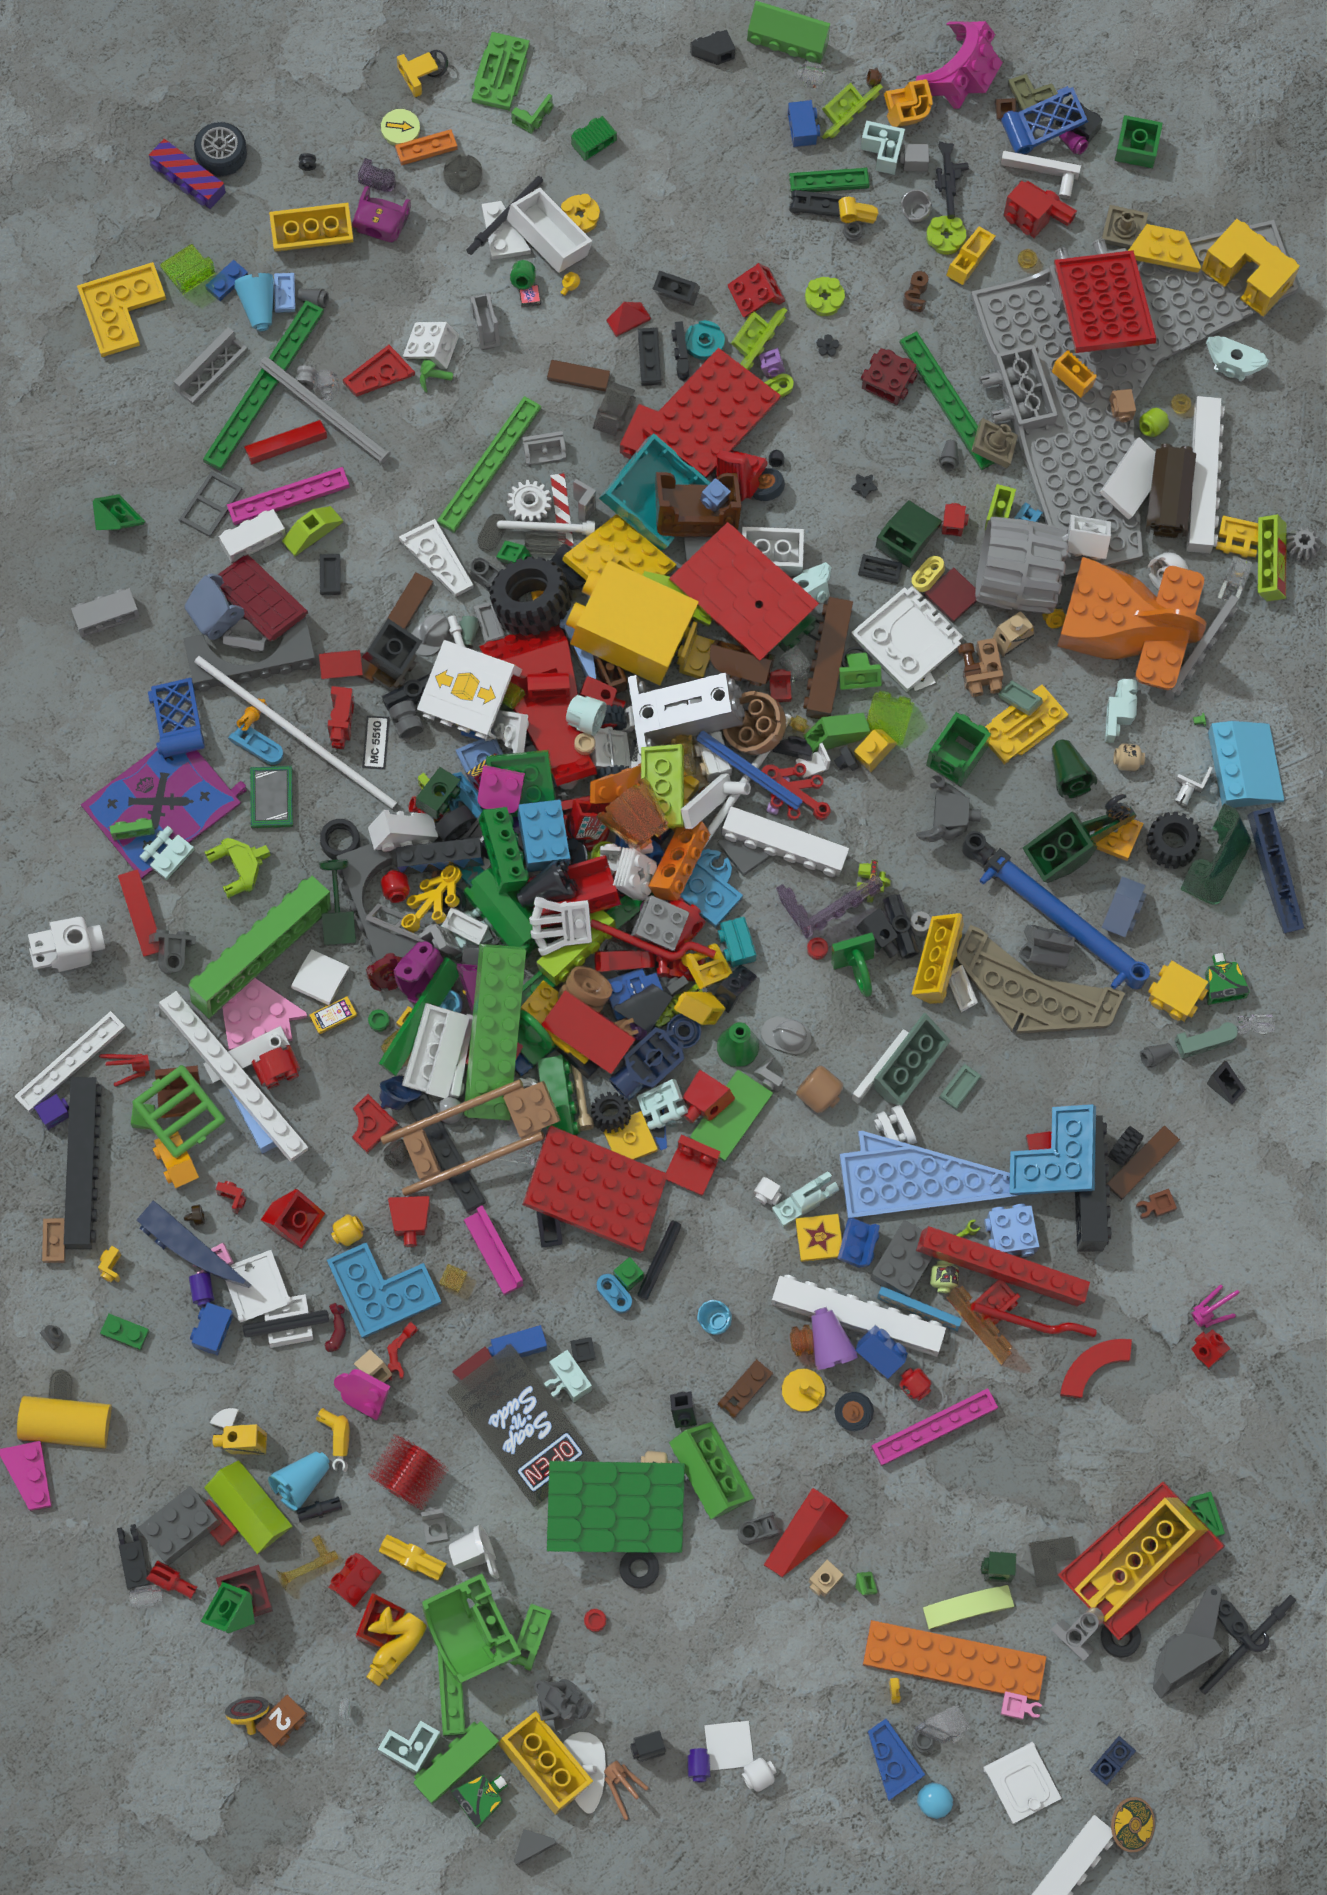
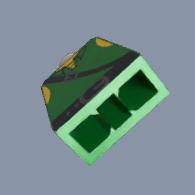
M1224 953L1213 955L1214 965L1209 966L1205 972V980L1208 981L1206 986L1208 990L1206 994L1207 1005L1246 999L1250 991L1238 963H1226Z
M482 1775L456 1788L451 1794L476 1829H478L503 1803L498 1793L508 1785L501 1775L490 1783Z

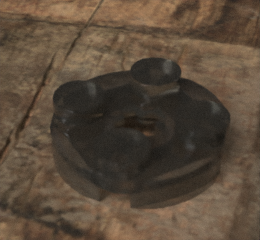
M455 155L449 158L444 165V182L451 190L464 195L475 190L480 185L483 179L482 166L471 155ZM459 171H467L466 176H459Z

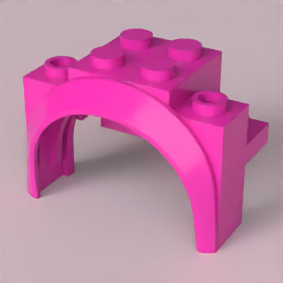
M949 21L946 25L950 26L956 34L957 41H964L962 47L940 69L916 77V81L927 79L931 95L944 96L954 109H960L968 93H986L1003 63L993 50L991 42L996 34L986 21Z

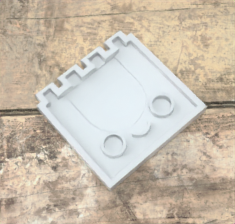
M914 586L908 590L904 587L851 632V637L906 692L954 653L958 646L961 645L960 641L964 638L954 627L949 631L947 630L951 624L941 613H938L935 617L933 616L937 609L927 599L919 602L923 595Z

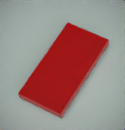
M567 990L563 992L541 1024L610 1074L615 1070L636 1039Z

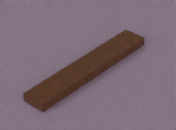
M415 572L388 618L406 630L433 586V581ZM362 659L363 675L358 676L374 683L375 680L371 677L377 667Z

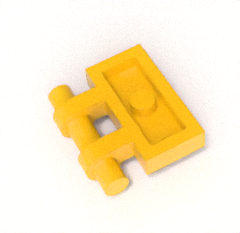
M1223 516L1218 537L1225 538L1226 541L1225 543L1217 541L1216 549L1222 550L1226 554L1231 552L1240 554L1244 558L1248 556L1256 558L1257 550L1251 549L1250 544L1258 546V523ZM1232 540L1243 542V547L1233 545Z

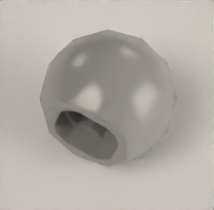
M452 1097L444 1098L439 1104L440 1112L461 1104V1102ZM463 1112L442 1120V1122L447 1124L456 1123L461 1119Z

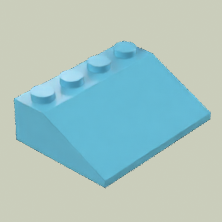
M1240 721L1212 723L1208 735L1222 808L1228 809L1284 802L1270 724Z

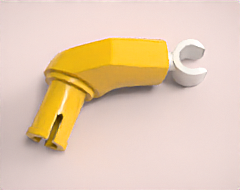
M322 1408L317 1414L319 1416L316 1417V1421L332 1428L333 1456H337L332 1467L335 1471H338V1464L342 1462V1470L346 1472L348 1464L343 1460V1456L348 1454L349 1420L344 1415L336 1416Z

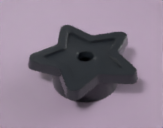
M857 474L856 483L852 486L851 490L857 491L863 498H866L871 491H877L878 488L872 483V474L866 477Z

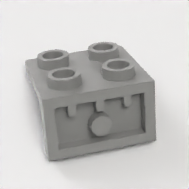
M651 895L645 899L631 935L639 939L644 938L673 951L676 948L689 912Z

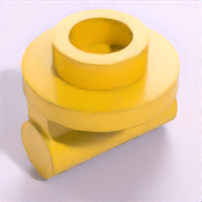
M1063 608L1054 609V612L1051 614L1042 613L1043 620L1046 621L1050 628H1059L1064 624L1066 616Z

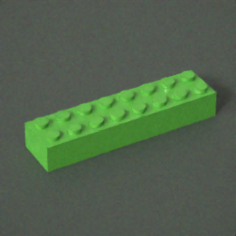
M313 876L307 880H302L293 893H288L277 907L274 906L268 911L265 918L256 921L247 934L239 936L231 948L228 947L221 953L219 959L215 962H210L201 975H196L191 979L189 983L191 1003L208 1019L212 1017L322 918V913H328L331 910L330 891Z
M479 945L465 1102L514 1082L526 950L522 947ZM504 1095L464 1111L468 1118L510 1120V1112L503 1098Z

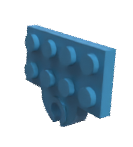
M706 849L702 851L680 897L689 906L691 904L697 906L701 910L699 915L716 928L742 900L743 895L728 884L732 872L728 857L724 859L722 867L716 868L712 865V862L720 858L721 852Z

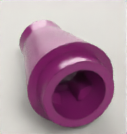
M1068 131L1059 135V138L1074 154L1081 155L1088 147L1089 142L1086 140V137Z

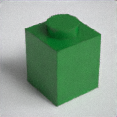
M629 1257L613 1270V1276L629 1292L644 1279V1272Z

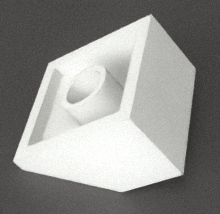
M1071 515L1068 528V553L1072 556H1089L1094 560L1106 559L1111 538V522Z

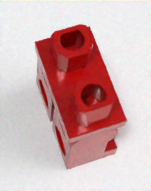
M336 686L331 688V699L334 709L331 711V720H328L327 726L329 737L332 741V748L344 749L346 740H351L350 730L355 704L352 688Z

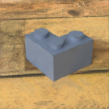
M1122 876L1102 928L1123 937L1126 936L1128 930L1132 931L1136 923L1133 916L1135 912L1140 913L1147 895L1143 893L1146 885Z

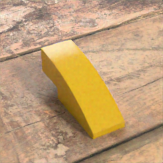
M979 226L961 247L958 256L950 264L946 276L964 285L988 251L996 235Z

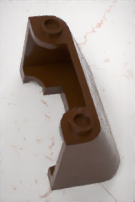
M656 472L657 532L662 536L713 537L727 522L738 530L741 499L737 473H725L717 477L731 493L726 503L714 513L711 509L706 508L700 500L702 491L708 485L676 484L673 474Z

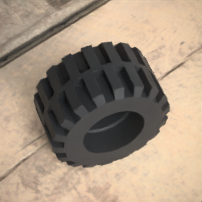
M1174 811L1170 815L1167 812L1163 817L1161 815L1157 817L1156 821L1152 823L1146 839V845H1148L1147 852L1152 853L1150 858L1152 860L1157 859L1156 864L1159 866L1165 864L1164 868L1169 869L1170 866H1173V869H1178L1179 865L1184 867L1187 865V862L1190 863L1196 855L1201 844V831H1198V824H1193V818H1186L1187 814L1182 813L1181 816L1178 815V812ZM1176 833L1183 838L1185 845L1180 848H1172L1163 841L1162 835Z

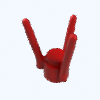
M148 1054L99 1055V1058L130 1059L108 1061L105 1065L132 1064L133 1071H137V1073L115 1082V1087L138 1077H144L145 1072L150 1071Z

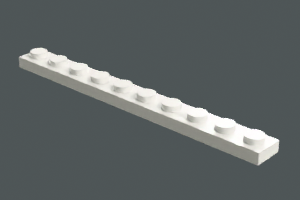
M177 991L160 1001L159 1007L287 1159L292 1162L308 1151V1146Z

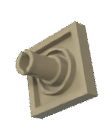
M1109 205L1102 235L1105 243L1130 249L1146 226L1148 213Z
M982 418L978 424L972 452L1008 468L1012 461L1018 435L1011 432V428L1007 424L998 426Z

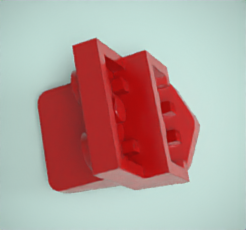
M719 450L716 455V479L721 474L737 473L741 501H744L745 498L751 499L760 485L758 478L767 467L768 462L766 458L734 450L732 452Z

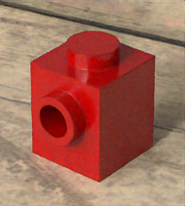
M958 503L945 505L942 525L943 535L962 537L963 528L968 525L969 514H965L966 506H961Z

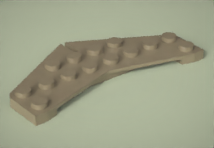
M971 924L956 956L957 963L963 965L967 976L1011 1032L1019 1015L1023 1016L1016 1034L1107 1028L1111 1025L1125 995V992L1109 987L1098 988L1059 982L1034 975L988 938L984 931Z

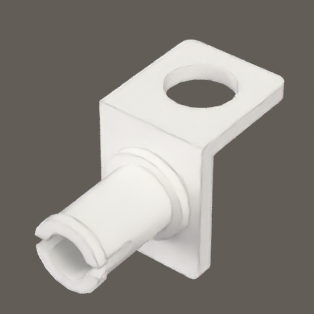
M1209 767L1202 784L1178 774L1176 781L1181 783L1182 787L1175 802L1180 804L1182 798L1185 797L1181 805L1187 806L1194 790L1202 792L1213 768Z

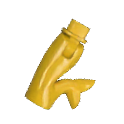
M390 1607L384 1609L379 1621L372 1623L368 1631L389 1635L401 1634V1636L384 1644L377 1651L373 1662L369 1666L371 1670L366 1678L378 1687L384 1679L388 1680V1676L394 1673L418 1645L427 1629V1625L411 1613H407L399 1620L393 1622Z

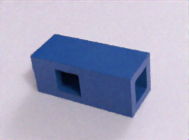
M539 1325L491 1339V1346L488 1347V1351L498 1365L509 1362L512 1359L516 1360L547 1351V1344L542 1327Z

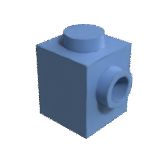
M715 478L702 491L700 500L706 508L716 513L729 499L731 491Z

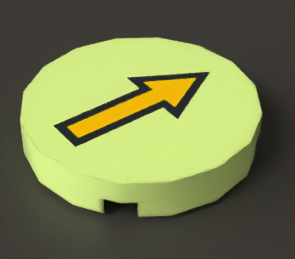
M395 109L383 117L381 133L390 145L395 146L417 139L420 133V123L417 116L411 111Z

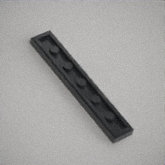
M426 1093L421 1094L420 1097L407 1104L416 1122L437 1114ZM441 1121L423 1128L443 1171L464 1163ZM469 1170L448 1179L466 1213L486 1204Z

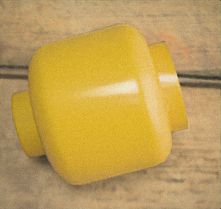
M348 1214L333 1223L334 1232L331 1235L337 1244L342 1243L344 1246H350L363 1237V1230L365 1228L356 1215L353 1217Z

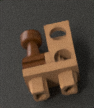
M996 638L977 642L976 652L980 660L978 663H974L972 654L975 652L973 643H965L958 646L959 655L964 656L965 689H969L971 696L978 697L983 695L982 686L989 685L990 693H999L1002 690L1004 675Z

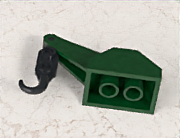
M1125 794L1117 795L1105 804L1107 815L1082 822L1075 812H1070L1022 848L1043 882L1050 883L1076 871L1089 861L1098 847L1096 842L1136 818L1137 815L1131 806L1118 803V801L1127 797ZM1099 828H1102V829L1098 830L1097 832H1095V833H1093V834H1091V835L1089 834L1090 832H1093V831H1095V830H1097V829H1099Z

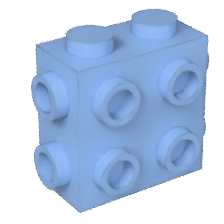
M1017 1204L1010 1209H1004V1207L991 1209L987 1219H984L986 1232L990 1231L991 1237L988 1240V1246L1011 1255L1033 1256L1038 1251L1039 1243L1032 1206Z

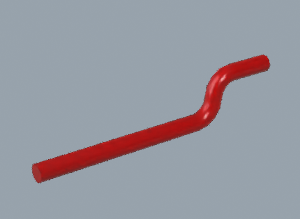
M592 919L590 922V926L596 930L667 960H679L688 950L696 951L712 959L716 953L715 950L696 942H685L676 952H670Z
M975 1302L971 1305L972 1311L1047 1334H1059L1065 1331H1073L1090 1337H1095L1097 1334L1096 1329L1077 1323L1067 1322L1059 1325H1047Z

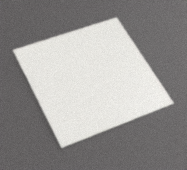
M749 1721L704 1725L706 1745L710 1755V1771L744 1767L753 1761Z

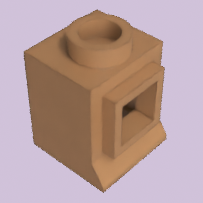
M1132 389L1112 391L1109 402L1111 403L1113 418L1122 423L1133 420L1136 407Z

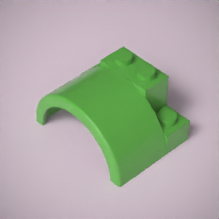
M482 1573L422 1602L423 1613L435 1645L451 1675L458 1683H463L498 1665L501 1667L520 1658L521 1652L492 1598V1592ZM468 1598L475 1604L472 1608H469ZM496 1649L495 1654H493L491 1650Z

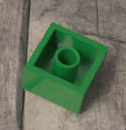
M1124 115L1114 161L1153 168L1163 122Z

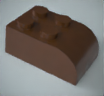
M715 640L711 644L710 660L718 671L730 675V678L733 680L741 681L742 678L750 680L749 683L756 686L766 684L769 680L775 655L768 653L758 661L743 646Z

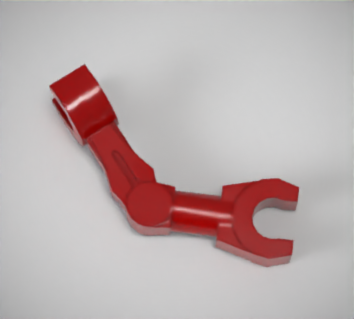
M412 1322L387 1347L390 1360L388 1369L391 1373L398 1371L400 1379H404V1371L400 1362H398V1349L418 1331Z

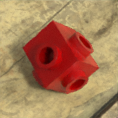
M1213 1329L1207 1334L1203 1331L1194 1339L1196 1344L1191 1348L1196 1358L1202 1361L1208 1368L1218 1362L1231 1349L1224 1342L1223 1337Z

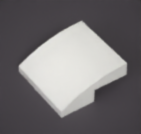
M311 950L297 973L291 988L330 1005L339 990L340 984L349 972L350 966Z
M306 1294L290 1297L292 1300L291 1304L265 1313V1321L309 1313ZM311 1326L269 1333L270 1348L313 1340Z

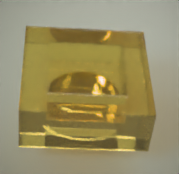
M447 1264L439 1285L460 1293L468 1272Z

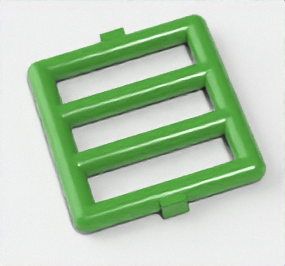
M183 1065L177 1067L161 1080L159 1078L152 1083V1087L132 1102L139 1114L175 1158L181 1156L198 1143L200 1145L206 1140L205 1137L225 1122L223 1114ZM182 1076L189 1086L150 1114L143 1103ZM192 1093H195L201 1100V1103L167 1129L163 1130L156 1120ZM208 1109L215 1119L180 1146L176 1147L169 1137Z

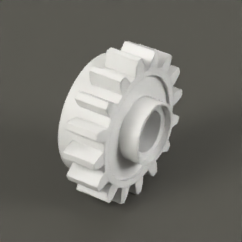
M526 480V485L519 482L518 489L512 487V493H508L509 501H507V507H509L510 515L514 514V520L541 522L542 517L547 518V512L551 511L550 504H552V498L549 497V490L544 491V484L538 487L537 481L530 484L529 480ZM527 501H532V502H534L533 504H530V505H529V504H526Z

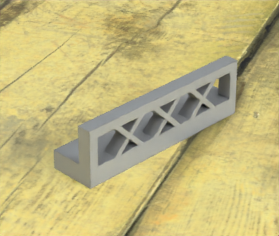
M227 327L174 381L175 391L194 405L248 350L247 347L235 338L234 331ZM232 344L240 349L236 354H228L227 349ZM225 359L223 367L214 368L216 360ZM203 373H212V378L209 381L200 382V376ZM198 386V392L193 397L185 392L189 387Z

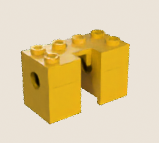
M1236 219L1207 250L1201 270L1225 287L1247 262H1255L1259 267L1246 281L1248 284L1240 300L1264 317L1293 285L1300 265L1293 258L1282 253L1277 246H1273L1266 241L1261 234H1257L1250 229L1245 222Z

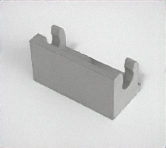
M563 431L522 437L526 466L566 460Z

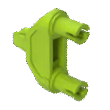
M225 838L221 841L220 845L204 851L210 864L226 855L232 860L240 877L239 880L222 887L228 899L243 891H252L259 873V866L263 864L262 860L271 856L266 845L257 849L255 846L250 848L249 845L231 838Z

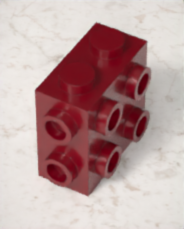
M880 348L877 354L874 353L871 357L870 368L868 370L865 369L860 379L863 381L862 389L898 405L901 399L904 400L906 398L909 384H913L917 378V364L908 358L896 355L892 350Z

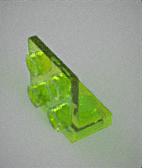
M193 244L188 245L160 264V268L182 295L215 274L213 261L209 256L204 259Z

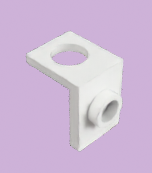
M823 743L819 744L817 752L812 753V761L796 759V764L802 763L806 766V773L802 776L803 779L829 770L830 758ZM798 767L800 773H802L803 769Z

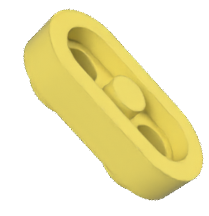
M938 556L929 557L912 576V585L919 592L928 591L944 573L945 564L943 559Z

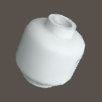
M757 1758L744 1766L742 1777L749 1790L754 1789L756 1792H760L775 1782L773 1774L777 1772L771 1761L766 1762L763 1758Z

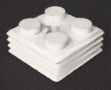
M623 847L613 885L635 901L645 900L651 893L648 885L657 869L656 861L635 848Z

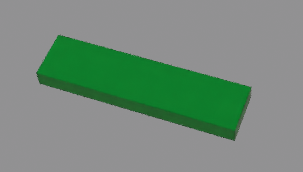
M868 168L789 173L791 193L795 190L826 192L869 189L870 186Z

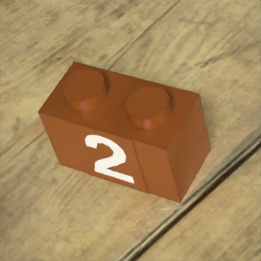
M287 1694L255 1728L276 1749L278 1745L282 1747L291 1738L289 1734L294 1729L298 1731L307 1722L305 1720L307 1714Z

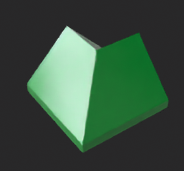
M120 494L94 498L93 500L96 530L123 529L144 525L146 522Z
M222 1582L200 1622L228 1634L255 1624L251 1593Z

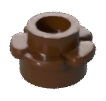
M878 68L869 69L866 83L875 87L881 83L882 73L879 72Z

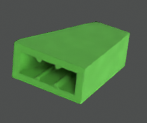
M864 713L822 717L804 735V739L811 746L812 753L819 750V744L823 743L826 750L862 740L870 732L869 723Z

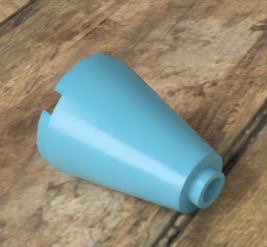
M258 273L259 277H252V274L236 279L234 287L252 328L257 329V331L268 330L269 326L272 325L273 275Z
M313 1452L272 1473L268 1477L269 1485L275 1494L279 1492L283 1497L281 1499L283 1504L296 1511L303 1505L326 1474L330 1461L324 1453Z

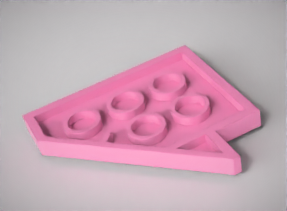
M256 978L222 1007L229 1051L279 1026L282 1027L288 1041H293L290 1021L307 1018L305 1011Z

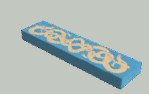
M881 1287L877 1299L930 1321L940 1322L943 1326L958 1332L962 1322L961 1318L885 1287Z

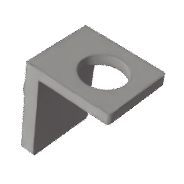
M431 1507L425 1509V1512H421L426 1543L448 1540L443 1508ZM433 1524H438L442 1528V1533L437 1537L431 1536L429 1533V1528Z

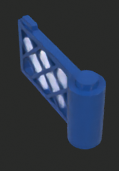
M1066 86L1058 90V94L1020 112L1009 111L1003 115L1001 123L1015 153L1025 155L1032 151L1034 147L1088 122L1073 87L1069 88ZM1072 94L1074 99L1071 106L1062 104L1063 99ZM1047 105L1056 106L1053 114L1044 112ZM1060 107L1069 110L1066 118L1056 116ZM1072 111L1081 114V119L1075 122L1069 120ZM1030 113L1038 114L1035 123L1027 121L1025 116ZM1041 116L1051 118L1047 127L1038 124ZM1054 120L1063 122L1060 129H1051ZM1036 128L1044 130L1043 137L1035 140L1033 134Z
M192 678L152 686V691H148L150 704L154 703L160 735V742L156 743L159 755L163 754L165 758L204 749L205 743ZM189 685V690L185 695L177 692L180 687ZM167 691L169 694L163 700L157 696V692ZM174 695L181 698L176 706L169 703ZM185 701L192 704L188 712L180 709ZM165 706L172 709L167 717L160 713ZM177 712L184 715L179 723L172 720ZM188 718L195 721L196 726L188 728L183 725ZM168 723L176 726L173 731L164 733L163 729Z

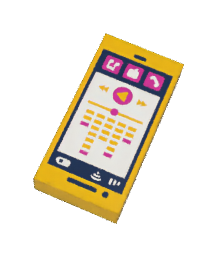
M347 996L309 1014L320 1035L357 1017V1013Z

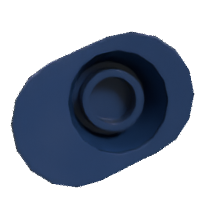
M399 1075L380 1082L381 1091L379 1098L382 1102L381 1108L401 1110L410 1101L420 1097L422 1091L402 1086L404 1076Z

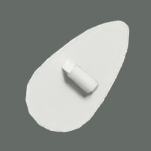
M578 1732L569 1736L563 1744L593 1780L575 1798L579 1807L585 1813L591 1814L596 1810L603 1793L604 1770L606 1766L605 1750L602 1742L595 1735L589 1732Z

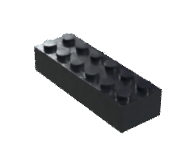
M1096 1115L1095 1191L1075 1192L1077 1252H1103L1105 1246L1109 1244L1112 1235L1111 1227L1107 1226L1111 1210L1110 1206H1107L1110 1188L1109 1185H1106L1109 1166L1105 1164V1156L1108 1155V1145L1104 1143V1135H1107V1123L1103 1122V1115Z

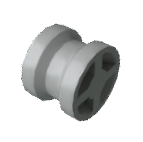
M299 366L297 368L298 377L296 380L307 389L314 388V377L317 375V370L311 366Z
M920 911L911 917V928L915 936L921 937L928 933L931 922L929 914Z

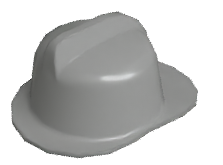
M438 614L430 615L413 631L412 634L423 641L416 651L417 654L423 656L433 655L441 649L444 640H451L453 635L449 631L448 617Z
M773 1017L762 1026V1039L772 1048L791 1054H800L806 1051L811 1044L810 1031L805 1025L796 1020L785 1017Z

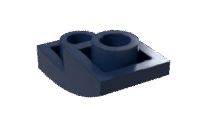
M1119 1735L1092 1766L1090 1771L1107 1786L1136 1750Z

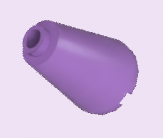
M827 1307L815 1310V1315H812L811 1318L815 1366L817 1370L830 1368L836 1364H843L858 1358L854 1346L833 1310H828Z

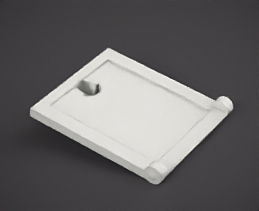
M271 1250L230 1265L251 1284L250 1288L226 1281L240 1323L291 1304L292 1300L287 1294Z
M1033 1742L983 1767L1012 1824L1062 1799Z

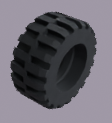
M527 557L525 560H522V558L517 559V562L507 564L504 570L501 569L498 572V577L494 578L489 592L490 600L499 623L506 630H510L515 634L521 633L523 636H529V634L539 635V632H547L551 630L552 626L556 627L560 624V620L566 617L567 611L571 607V592L562 569L551 560L546 561L542 557L537 559ZM544 591L542 595L528 602L517 601L528 592Z

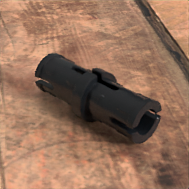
M339 1496L322 1502H319V1500L315 1501V1504L299 1508L296 1511L301 1523L316 1517L323 1518L325 1514L342 1510Z

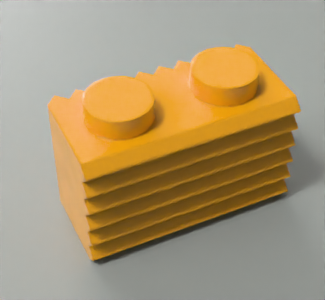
M1067 350L1055 361L1052 373L1080 398L1093 388L1097 377L1094 372H1091V369H1088V366L1079 361V358L1073 356L1070 350Z

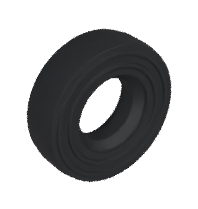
M627 1552L620 1561L619 1571L621 1578L627 1585L633 1588L642 1589L650 1586L655 1582L659 1574V1562L652 1552ZM643 1560L646 1562L648 1571L644 1576L637 1577L632 1574L631 1564L634 1561Z
M1104 1625L1101 1631V1643L1110 1655L1119 1658L1128 1657L1139 1648L1141 1632L1139 1627L1136 1626L1128 1633L1130 1637L1129 1642L1124 1646H1120L1113 1641L1112 1632Z

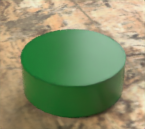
M381 1009L372 1011L368 1017L370 1028L376 1032L386 1030L390 1023L387 1012Z

